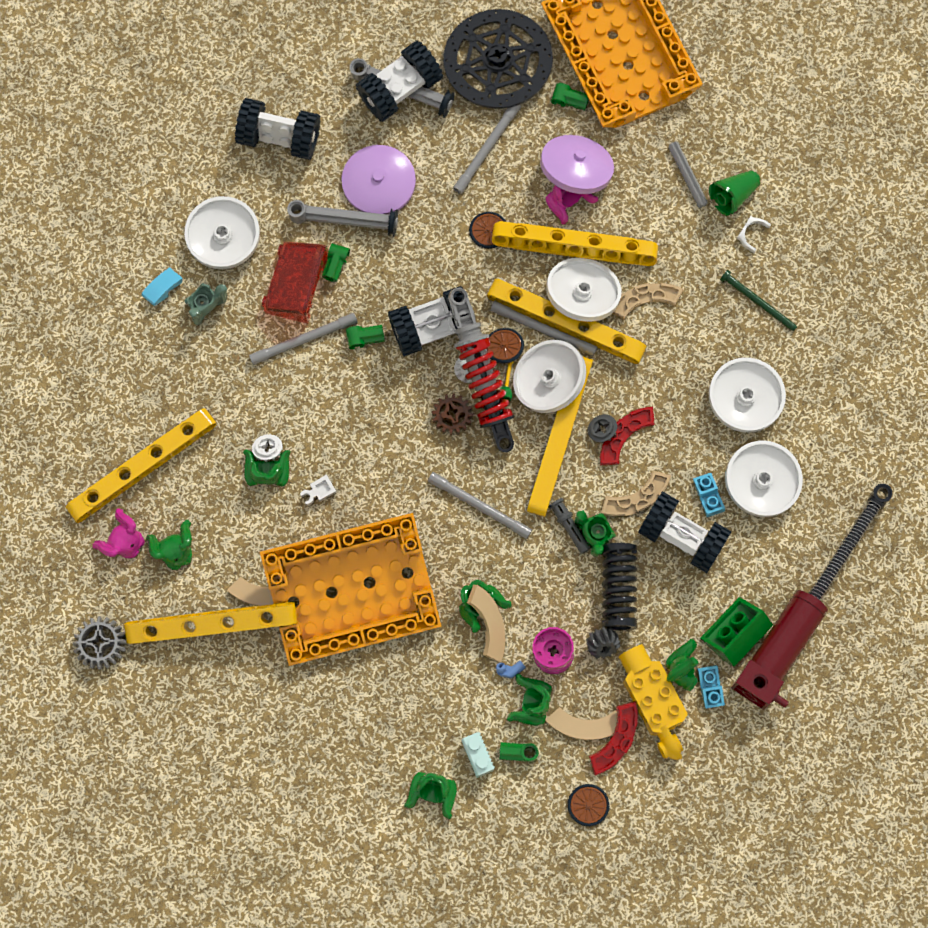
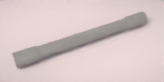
M521 105L506 109L503 117L464 174L460 176L453 186L454 191L459 194L464 192L475 172L510 121L514 119L520 110Z
M494 301L490 311L510 318L554 339L565 341L585 354L593 357L598 346L568 335L519 313L497 301Z
M353 312L334 322L270 348L252 353L249 357L252 364L255 365L336 330L354 325L358 321Z
M432 472L427 482L452 494L510 528L523 538L527 539L532 532L531 528L501 513L453 485L435 472Z

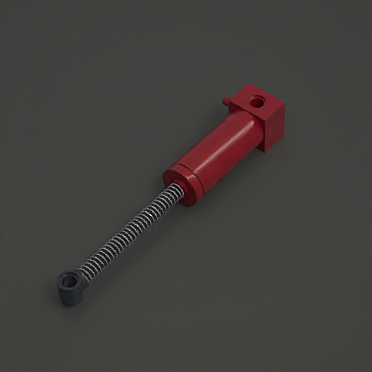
M881 483L871 491L868 504H866V507L858 516L859 519H856L857 522H854L855 525H852V530L849 531L850 533L847 534L848 536L845 537L846 539L843 540L844 542L841 543L842 545L839 546V549H837V552H835V555H833V558H831V561H829V564H827V567H825V570H823L811 591L807 593L796 590L752 659L745 665L733 683L731 689L763 710L770 703L772 704L773 701L784 708L787 707L789 701L778 695L779 689L784 683L785 676L828 612V608L820 599L830 583H832V580H834V577H836V574H838V571H840V568H842V565H844V562H846V559H848V556H850V553H852V550H854V547H856V544H858V541H860V538H862V535H864V532H866V529H868V526H870V523H872L871 521L874 520L873 517H876L875 514H878L877 511L883 509L892 498L893 491L889 485ZM877 492H883L885 499L879 498ZM754 682H757L760 685V688H757L754 685Z

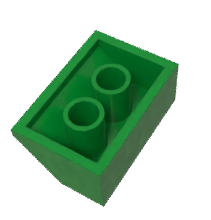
M739 597L700 639L723 661L735 667L768 632L773 624L763 610Z

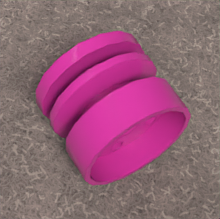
M548 627L541 630L535 636L533 641V658L537 667L548 674H560L571 666L574 659V643L571 636L565 630L558 627ZM553 649H556V652L558 654H555L554 657H552L550 652H552Z

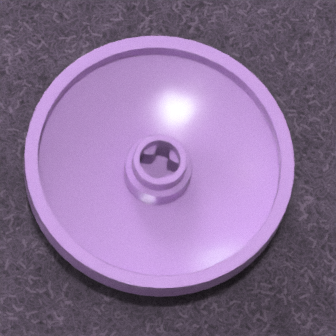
M563 135L556 137L544 146L540 157L541 169L549 181L557 187L572 193L591 194L601 191L610 183L614 172L613 160L606 149L597 142L582 136Z
M372 145L357 151L347 161L342 173V188L345 197L360 212L390 215L391 209L394 212L396 209L399 211L411 199L416 185L415 171L410 160L401 151L385 145Z

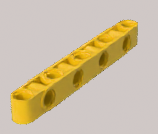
M503 221L496 222L493 226L492 243L499 247L622 264L653 266L657 263L658 245L652 241Z
M494 279L486 295L492 301L504 304L519 313L577 339L598 346L597 348L633 364L640 363L647 348L644 343L596 321L586 322L569 318L559 312L549 300L501 279ZM512 296H518L520 299L518 301H512L510 298ZM546 311H552L554 315L549 317L546 316L544 313ZM586 326L588 331L582 332L579 330V327ZM619 341L623 346L616 347L613 342Z
M206 408L197 411L71 500L65 508L76 523L84 521L211 431L217 425L216 421ZM187 429H193L191 435H184ZM155 451H162L161 456L158 458H154L153 454ZM130 473V477L127 480H121L123 474ZM94 495H97L98 500L94 503H91L90 498Z
M286 602L135 620L124 623L127 644L292 625L297 623L295 603ZM264 612H269L272 615V620H267L264 617ZM225 617H231L234 624H228ZM187 622H193L195 624V629H190L187 625ZM149 626H154L157 634L151 633Z

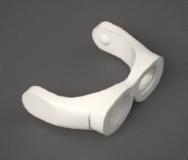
M750 216L737 239L744 248L755 253L756 249L746 241V228L756 223L770 228L771 224L765 220Z

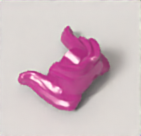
M554 185L552 192L546 196V203L551 211L560 219L561 224L564 225L569 219L566 208L577 203L581 197L592 204L598 202V197L592 194L568 192Z
M117 508L115 518L120 524L112 530L107 542L95 541L92 544V548L99 550L109 557L121 555L124 558L131 559L138 555L139 549L144 545L145 541L142 534L135 530L136 524L134 520L125 514L122 509Z

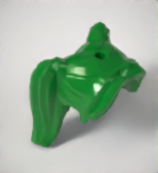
M246 449L243 451L245 455L244 475L247 485L275 484L283 487L287 484L289 479L290 450L283 451L278 461L267 462L255 461L254 455L250 450Z
M584 510L576 512L575 524L582 529L586 541L591 546L590 554L597 557L602 554L604 550L603 545L612 541L616 535L604 514L599 513L588 518Z
M188 519L181 524L180 534L170 535L160 542L155 535H147L146 540L148 541L150 555L154 559H162L167 567L172 570H178L181 566L190 564L192 561V550L190 547L192 542L191 522Z
M474 580L470 585H465L461 590L462 604L459 606V612L464 621L471 627L473 633H477L480 630V623L477 619V616L480 615L467 603L473 585H478L488 592L499 607L503 609L512 607L511 601L505 600L495 587L487 585L481 580Z
M690 639L679 647L666 660V667L670 670L667 675V681L674 682L687 691H692L698 682L694 675V668L699 662L695 657L689 658L697 647L694 639Z
M517 674V684L526 688L522 702V711L511 712L507 717V721H518L533 726L544 724L551 701L552 687L544 681L526 678L521 674Z
M418 772L411 782L408 799L404 807L407 809L413 808L419 798L433 803H442L443 816L451 819V810L457 793L456 782L435 773L426 774Z

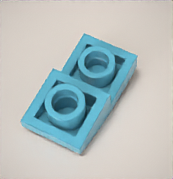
M169 267L157 276L144 289L141 295L155 306L166 299L168 292L180 285L183 278Z
M712 473L693 478L706 517L725 512V507L718 493V487Z
M718 666L697 668L705 708L724 706L725 702L722 686L720 685Z

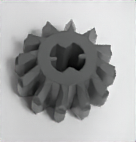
M602 627L600 630L595 629V632L589 633V637L586 639L587 649L591 656H594L596 659L600 657L604 659L607 656L611 657V654L617 653V649L620 648L619 636L611 627L607 629Z

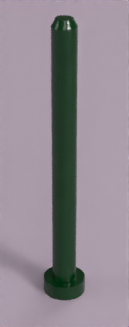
M729 270L720 278V281L723 283L725 281L791 331H795L797 328L795 323L732 277Z

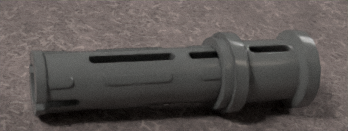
M560 498L550 504L548 508L553 510L558 518L557 522L564 526L580 554H583L591 549V547L573 521V513L568 511L563 503L564 499Z

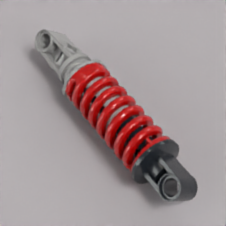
M456 288L451 290L448 295L452 315L457 329L454 331L455 334H458L459 342L454 344V347L462 353L459 355V359L466 360V363L462 365V369L469 370L470 372L465 375L467 380L472 379V383L468 385V388L477 391L471 395L472 399L481 398L482 400L474 405L476 409L484 408L485 410L477 415L480 422L479 426L480 428L489 427L495 448L498 451L509 452L514 447V441L507 421L515 416L511 409H505L509 405V400L500 399L506 395V391L498 389L503 385V381L496 379L500 375L499 370H493L497 362L489 359L494 353L492 350L486 349L491 344L489 334H482L481 324L476 322L467 292L462 288ZM456 291L460 292L463 296L461 302H456L453 299V294ZM503 438H506L509 442L508 447L502 449L499 444Z

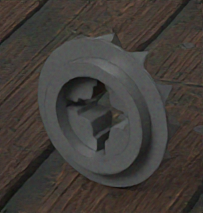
M607 414L596 416L589 423L588 434L596 443L601 442L604 444V441H611V438L616 435V430L618 429L617 422L612 416ZM600 425H602V427H605L606 433H603L601 431Z

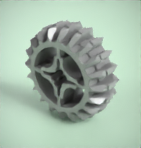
M100 616L97 617V622L90 618L91 624L89 625L84 621L83 625L85 628H77L80 635L74 634V638L78 639V641L73 642V646L78 647L74 650L75 654H79L77 659L79 661L83 660V665L85 666L90 663L91 669H94L97 664V668L101 670L103 663L106 668H109V661L115 665L117 662L114 658L116 656L119 659L122 658L118 652H125L126 650L120 646L127 643L126 640L121 639L126 636L124 632H120L122 627L120 625L116 626L117 622L114 620L110 622L108 617L103 622ZM103 628L111 630L115 639L105 638ZM95 630V635L90 639H86L88 634ZM101 637V640L104 643H101L100 647L98 648V646L95 643L99 642V639ZM85 647L95 648L97 658L90 657L86 653ZM113 647L112 651L104 656L105 649Z

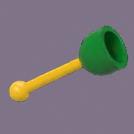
M514 361L508 363L505 386L500 388L506 391V395L500 399H508L509 402L512 401L513 395L508 385Z

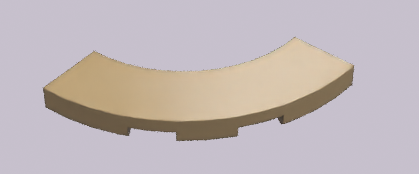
M646 283L635 286L621 294L619 304L612 314L624 320L633 309L645 303L663 302L675 306L684 289L667 283Z
M653 470L647 483L636 493L623 497L606 496L601 513L609 517H624L647 509L655 503L661 492L665 491L671 475Z
M242 577L227 589L232 596L247 604L255 606L274 604L269 587L251 584ZM290 597L288 599V602H293L298 598Z
M473 585L467 603L477 611L486 626L483 655L495 662L501 663L505 649V628L502 615L489 593L480 586Z
M559 707L545 721L563 735L579 740H598L613 736L617 723V711L615 710L600 719L584 720L569 715Z

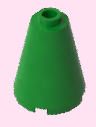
M750 170L713 182L709 186V197L718 204L715 208L726 216L734 214L760 186V176L758 173Z

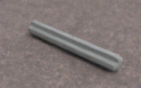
M675 141L669 144V150L699 208L706 206L708 201L679 143Z

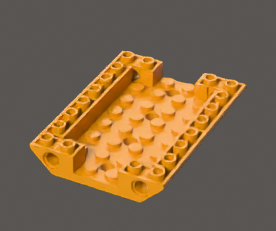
M546 0L541 2L602 127L618 128L686 99L703 85L660 0ZM594 2H600L602 4V7L600 9H595L592 6V4ZM615 32L618 37L610 39L608 33ZM629 62L633 65V68L627 70L623 67V64ZM646 93L649 98L641 100L639 94Z
M413 513L260 551L273 603H286L290 597H297L299 599V605L295 607L297 623L279 626L289 666L442 627ZM406 567L413 570L410 578L402 576V570ZM367 577H372L375 580V585L371 588L364 585V580ZM335 587L337 595L335 597H328L326 595L327 588Z

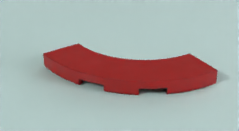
M653 406L632 411L617 421L618 429L616 430V435L611 438V441H604L602 445L600 466L619 465L620 451L625 441L636 431L655 425Z
M636 701L616 706L617 723L613 736L601 750L589 755L595 776L615 766L631 747L638 725Z

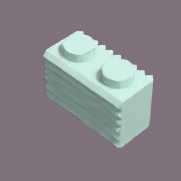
M477 732L463 738L462 744L476 777L478 778L493 772L495 766H493L490 755H488L481 733Z

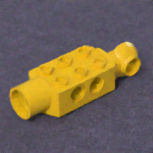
M643 644L633 647L619 656L627 673L623 684L632 701H636L638 713L651 736H658L660 742L657 743V747L663 758L682 760L681 752L683 747L675 734L672 735L670 731L681 725L688 713L672 683L667 681V674L661 662L651 661Z

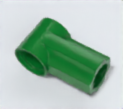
M556 83L551 103L554 105L560 104V107L567 105L585 111L589 99L586 93L573 90L567 84Z
M334 243L330 245L327 255L328 260L322 278L331 282H338L343 265L347 263L345 260L350 255V248Z
M382 325L364 328L352 326L346 329L349 349H355V347L363 348L367 344L385 342Z
M501 742L500 760L533 763L539 757L538 748L532 743ZM533 748L536 752L535 756L527 758L524 755L525 750Z

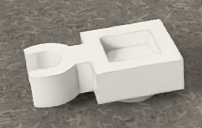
M325 475L310 484L312 490H304L300 493V496H310V499L305 502L306 506H309L314 502L315 498H318L321 502L337 492L328 476Z

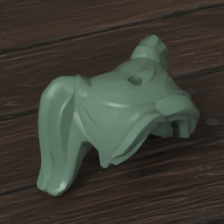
M202 283L194 293L184 300L191 309L189 314L195 325H200L204 317L217 305L226 303L228 297L227 287L220 284L213 291L209 285Z

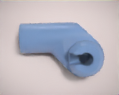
M518 661L513 666L504 665L501 662L496 665V672L501 677L513 678L526 667L521 661Z

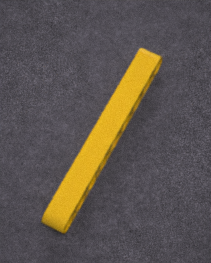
M583 357L586 365L584 386L573 402L557 411L527 512L543 517L546 516L593 359Z

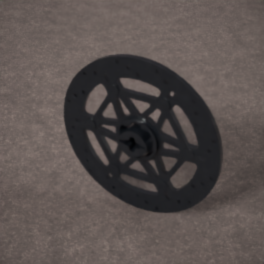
M493 9L468 17L453 30L446 42L443 62L448 81L461 97L481 107L503 109L514 107L530 100L544 87L552 70L553 53L546 33L534 20L516 11ZM500 23V28L479 35L473 32L481 26ZM511 26H516L525 31L533 39V42L526 43L510 31ZM497 34L493 44L483 39ZM502 34L505 35V44L499 43ZM509 37H512L521 45L509 47ZM467 41L470 45L466 62L459 65L457 63L458 51L462 42ZM477 42L487 46V48L482 50ZM475 48L481 56L471 61L472 50ZM525 50L516 56L513 54V51ZM533 53H538V68L534 76L530 77L527 74L530 56ZM526 57L524 69H521L515 61ZM481 61L483 62V66L471 67ZM514 67L520 75L509 71V69ZM487 71V80L485 81L475 72ZM491 73L498 74L494 83H491ZM470 74L486 87L485 92H481L469 85L463 78V75ZM503 74H506L514 78L512 80L499 83ZM515 83L523 85L522 88L512 93L496 94V90Z

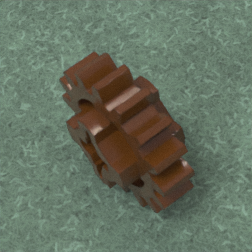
M446 394L445 400L439 398V405L434 404L435 410L432 411V416H436L432 421L437 423V430L442 427V433L445 434L446 431H449L450 436H452L453 431H456L458 435L460 434V429L466 431V425H471L469 419L473 418V414L469 413L472 411V406L467 407L468 400L463 402L462 396L460 395L457 399L455 394H452V398H449ZM446 406L445 411L440 414L441 409ZM450 409L455 414V421L454 418L451 415H449ZM465 415L464 420L459 424L460 417Z

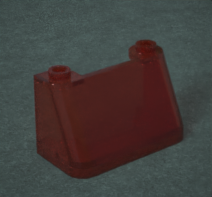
M285 241L283 245H279L277 253L279 258L268 294L263 297L262 307H264V312L267 314L308 324L311 316L309 312L313 305L312 300L321 270L324 269V264L328 260V248L321 244Z

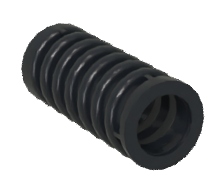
M631 543L604 544L602 555L606 559L603 560L602 566L606 569L602 572V576L605 578L602 586L606 590L602 592V597L606 600L602 602V607L606 610L602 613V617L605 619L602 620V627L605 629L611 627L612 630L637 629L636 618L620 617L619 615L613 616V614L636 613L637 608L619 607L612 604L636 603L637 598L634 596H615L611 594L637 592V587L612 585L618 582H636V576H617L612 573L636 572L637 567L633 565L618 566L611 563L636 562L637 557L635 555H622V553L632 552V554H637V545Z

